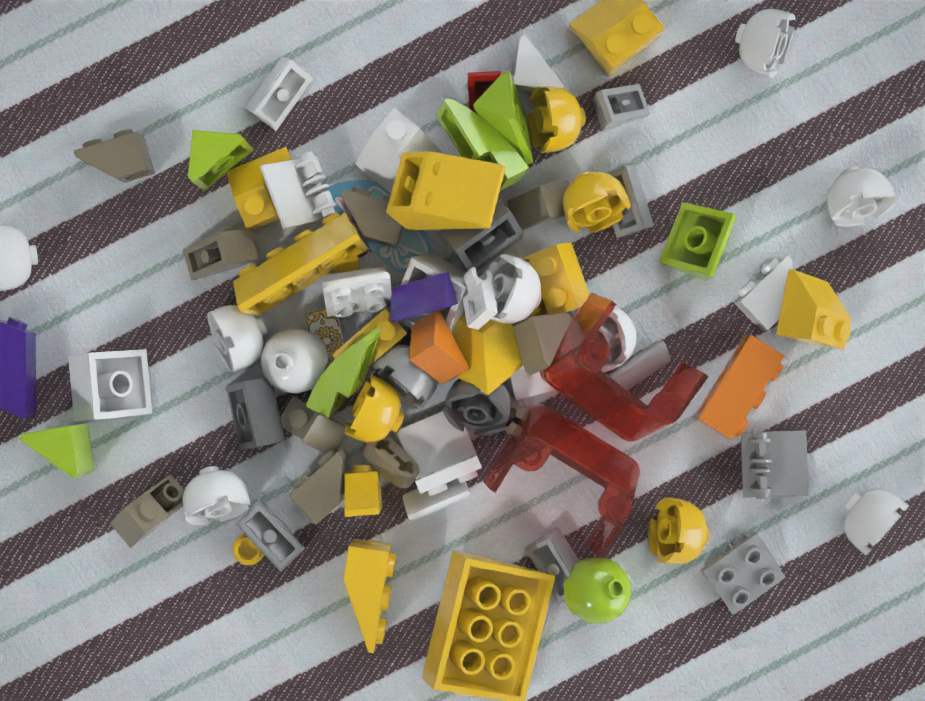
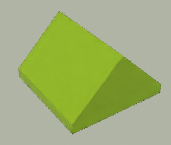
M503 72L473 105L477 114L507 139L517 150L524 162L531 164L533 163L527 114L510 72Z
M192 130L188 178L203 191H206L223 177L226 171L235 167L254 149L240 134Z
M682 202L659 263L704 281L713 278L737 215Z
M88 424L23 433L19 438L20 441L73 479L92 474L95 470Z

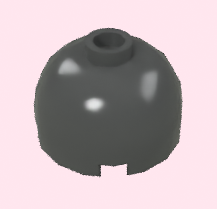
M459 378L448 391L444 415L447 421L460 431L464 432L466 427L475 430L474 435L477 436L494 435L503 431L506 427V422L510 416L511 398L503 383L491 394L486 395L475 385Z

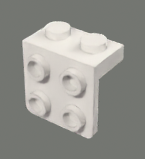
M386 266L321 276L327 316L347 317L353 314V312L366 310L369 312H379L386 307H391V280Z
M444 411L408 425L398 432V437L404 451L419 466L420 470L415 482L420 494L428 491L429 496L448 489L447 482L457 478L460 483L477 477L476 470L482 468L466 427L464 432L456 429L447 421Z

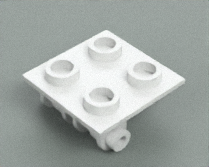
M312 151L302 154L301 159L260 166L283 229L324 220L331 214L336 213L334 210L336 203L333 201L330 191L327 190L330 188L329 184H321L326 179V176H318L322 169L318 156H314Z

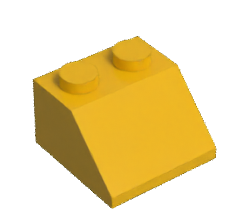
M601 0L569 24L570 28L608 77L656 41L665 29L642 0Z
M788 269L776 335L809 345L845 350L846 341L851 333V317L827 281L802 272Z

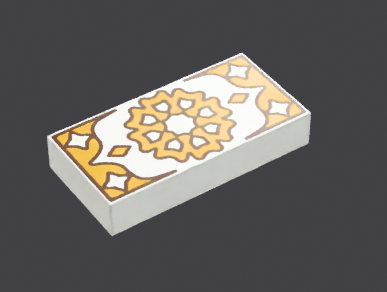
M326 308L306 312L304 316L308 332L318 335L326 347L329 357L326 370L334 361L331 355L345 341L339 317L327 316Z

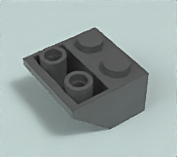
M499 198L497 199L490 228L441 229L439 231L466 272L471 267H475L476 272L521 240L524 233L511 211Z

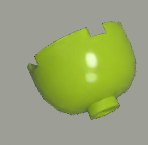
M585 558L575 563L571 568L573 570L570 573V577L566 578L564 582V598L572 614L578 615L587 624L608 623L620 617L628 607L632 595L628 574L618 563L608 558Z

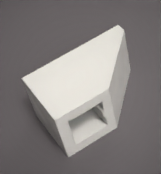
M789 256L782 257L779 260L773 257L761 269L764 275L758 281L750 280L737 292L740 298L734 304L761 331L769 330L779 320L788 269L792 270V259Z

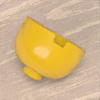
M538 86L534 88L528 104L534 103L533 113L527 114L529 134L535 148L541 147L540 153L556 152L569 147L576 141L581 132V127L585 125L586 115L584 109L580 107L578 100L572 92L564 88L555 86Z
M591 171L583 172L566 188L562 201L569 229L577 233H581L579 228H589L590 233L609 228L624 218L622 211L625 208L629 211L631 207L627 193L620 181L609 173Z
M371 374L370 382H365L350 412L355 419L352 424L346 423L344 434L363 442H377L384 439L391 430L397 432L404 418V414L399 412L401 399L397 390L385 380Z
M671 497L663 498L655 507V509L660 510L657 515V521L651 518L649 523L648 541L651 554L658 555L659 559L656 560L658 563H689L700 555L709 541L710 532L702 511L689 501Z

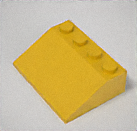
M338 212L331 214L322 221L323 226L314 232L308 229L294 238L295 244L286 249L283 246L278 247L266 255L268 260L259 266L253 263L238 272L240 277L233 281L237 306L240 311L259 317L321 279V276L328 275L334 269L367 251L369 248L347 213L345 212L342 215Z
M453 550L422 679L434 690L502 701H525L556 576L492 558Z

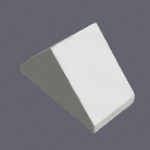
M523 35L519 39L513 80L517 92L531 93L538 86L564 88V85L527 36Z

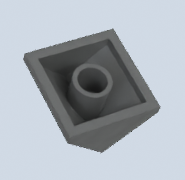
M266 378L242 381L226 387L239 450L285 441L275 390Z

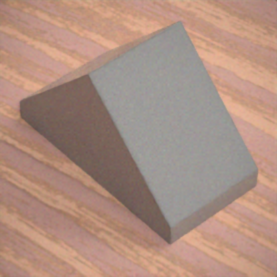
M640 84L600 90L596 92L592 100L603 132L650 115Z

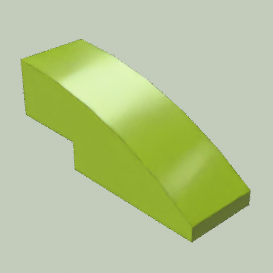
M452 98L443 101L435 116L461 157L504 165L506 168L500 191L519 182L529 167L507 139L484 118Z
M374 328L361 336L328 366L314 386L306 407L329 418L343 405L345 397L349 398L363 385L382 330Z

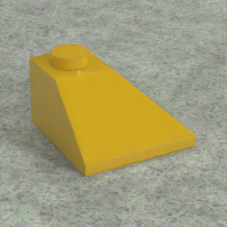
M287 147L226 171L233 198L245 227L251 229V232L280 220L260 166L292 160Z
M465 314L458 319L452 335L470 369L457 377L475 385L481 392L489 395L524 366L513 325L490 319L477 330L467 327Z

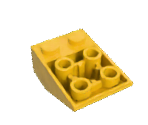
M431 151L402 153L386 213L407 230L490 228L506 167L502 164Z
M571 242L557 244L520 258L528 262L538 273L542 294L539 305L526 319L532 316L570 312L593 304ZM524 319V320H522V321H519V322H516V323H512V325L515 326V325H517V324H519V323L525 321L526 319Z
M353 539L348 546L343 580L368 652L374 653L376 644H383V638L385 637L387 618H381L382 610L387 611L390 604L392 586L386 585L387 577H393L397 553H391L392 544Z

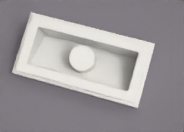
M281 57L245 109L277 131L314 78L290 59Z
M458 478L446 483L448 489L429 496L428 491L420 494L418 488L404 494L402 499L409 520H416L470 497L471 494L467 483H460Z

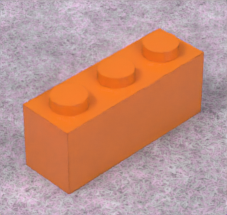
M744 335L693 418L727 439L732 440L735 435L739 437L748 425L749 420L746 417L752 407L757 409L764 400L766 392L763 389L769 380L774 381L782 371L784 365L780 362L784 355L753 335Z

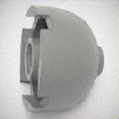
M409 345L391 347L379 357L372 367L374 369H381L377 374L391 384L402 397L410 394L415 398L412 404L422 408L437 389L438 381L409 360Z

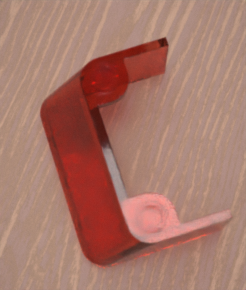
M591 293L571 320L550 367L541 370L540 376L546 384L615 435L627 442H634L676 422L709 376L681 363L661 392L657 393L648 405L643 403L601 371L609 359L610 346L607 340L597 332L617 304L612 300Z
M544 404L533 405L525 412L483 482L490 490L496 493L513 464L525 471H536L552 455L601 485L605 489L598 500L597 506L598 512L603 519L587 545L603 558L631 513L640 476L639 465L630 456Z

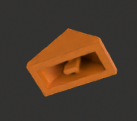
M440 310L432 312L412 325L409 355L411 362L441 384L449 382L470 369Z

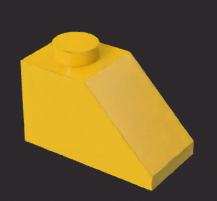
M385 308L331 356L335 360L361 336L374 328H378L382 331L370 363L371 365L407 333L397 321L391 322L390 313Z
M372 464L353 465L352 471L345 473V517L379 514L383 508L380 472L377 469L372 470Z

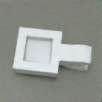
M471 267L464 274L468 294L463 298L467 327L479 330L498 313L493 284H491L492 275L490 271L486 270L478 277L476 268Z

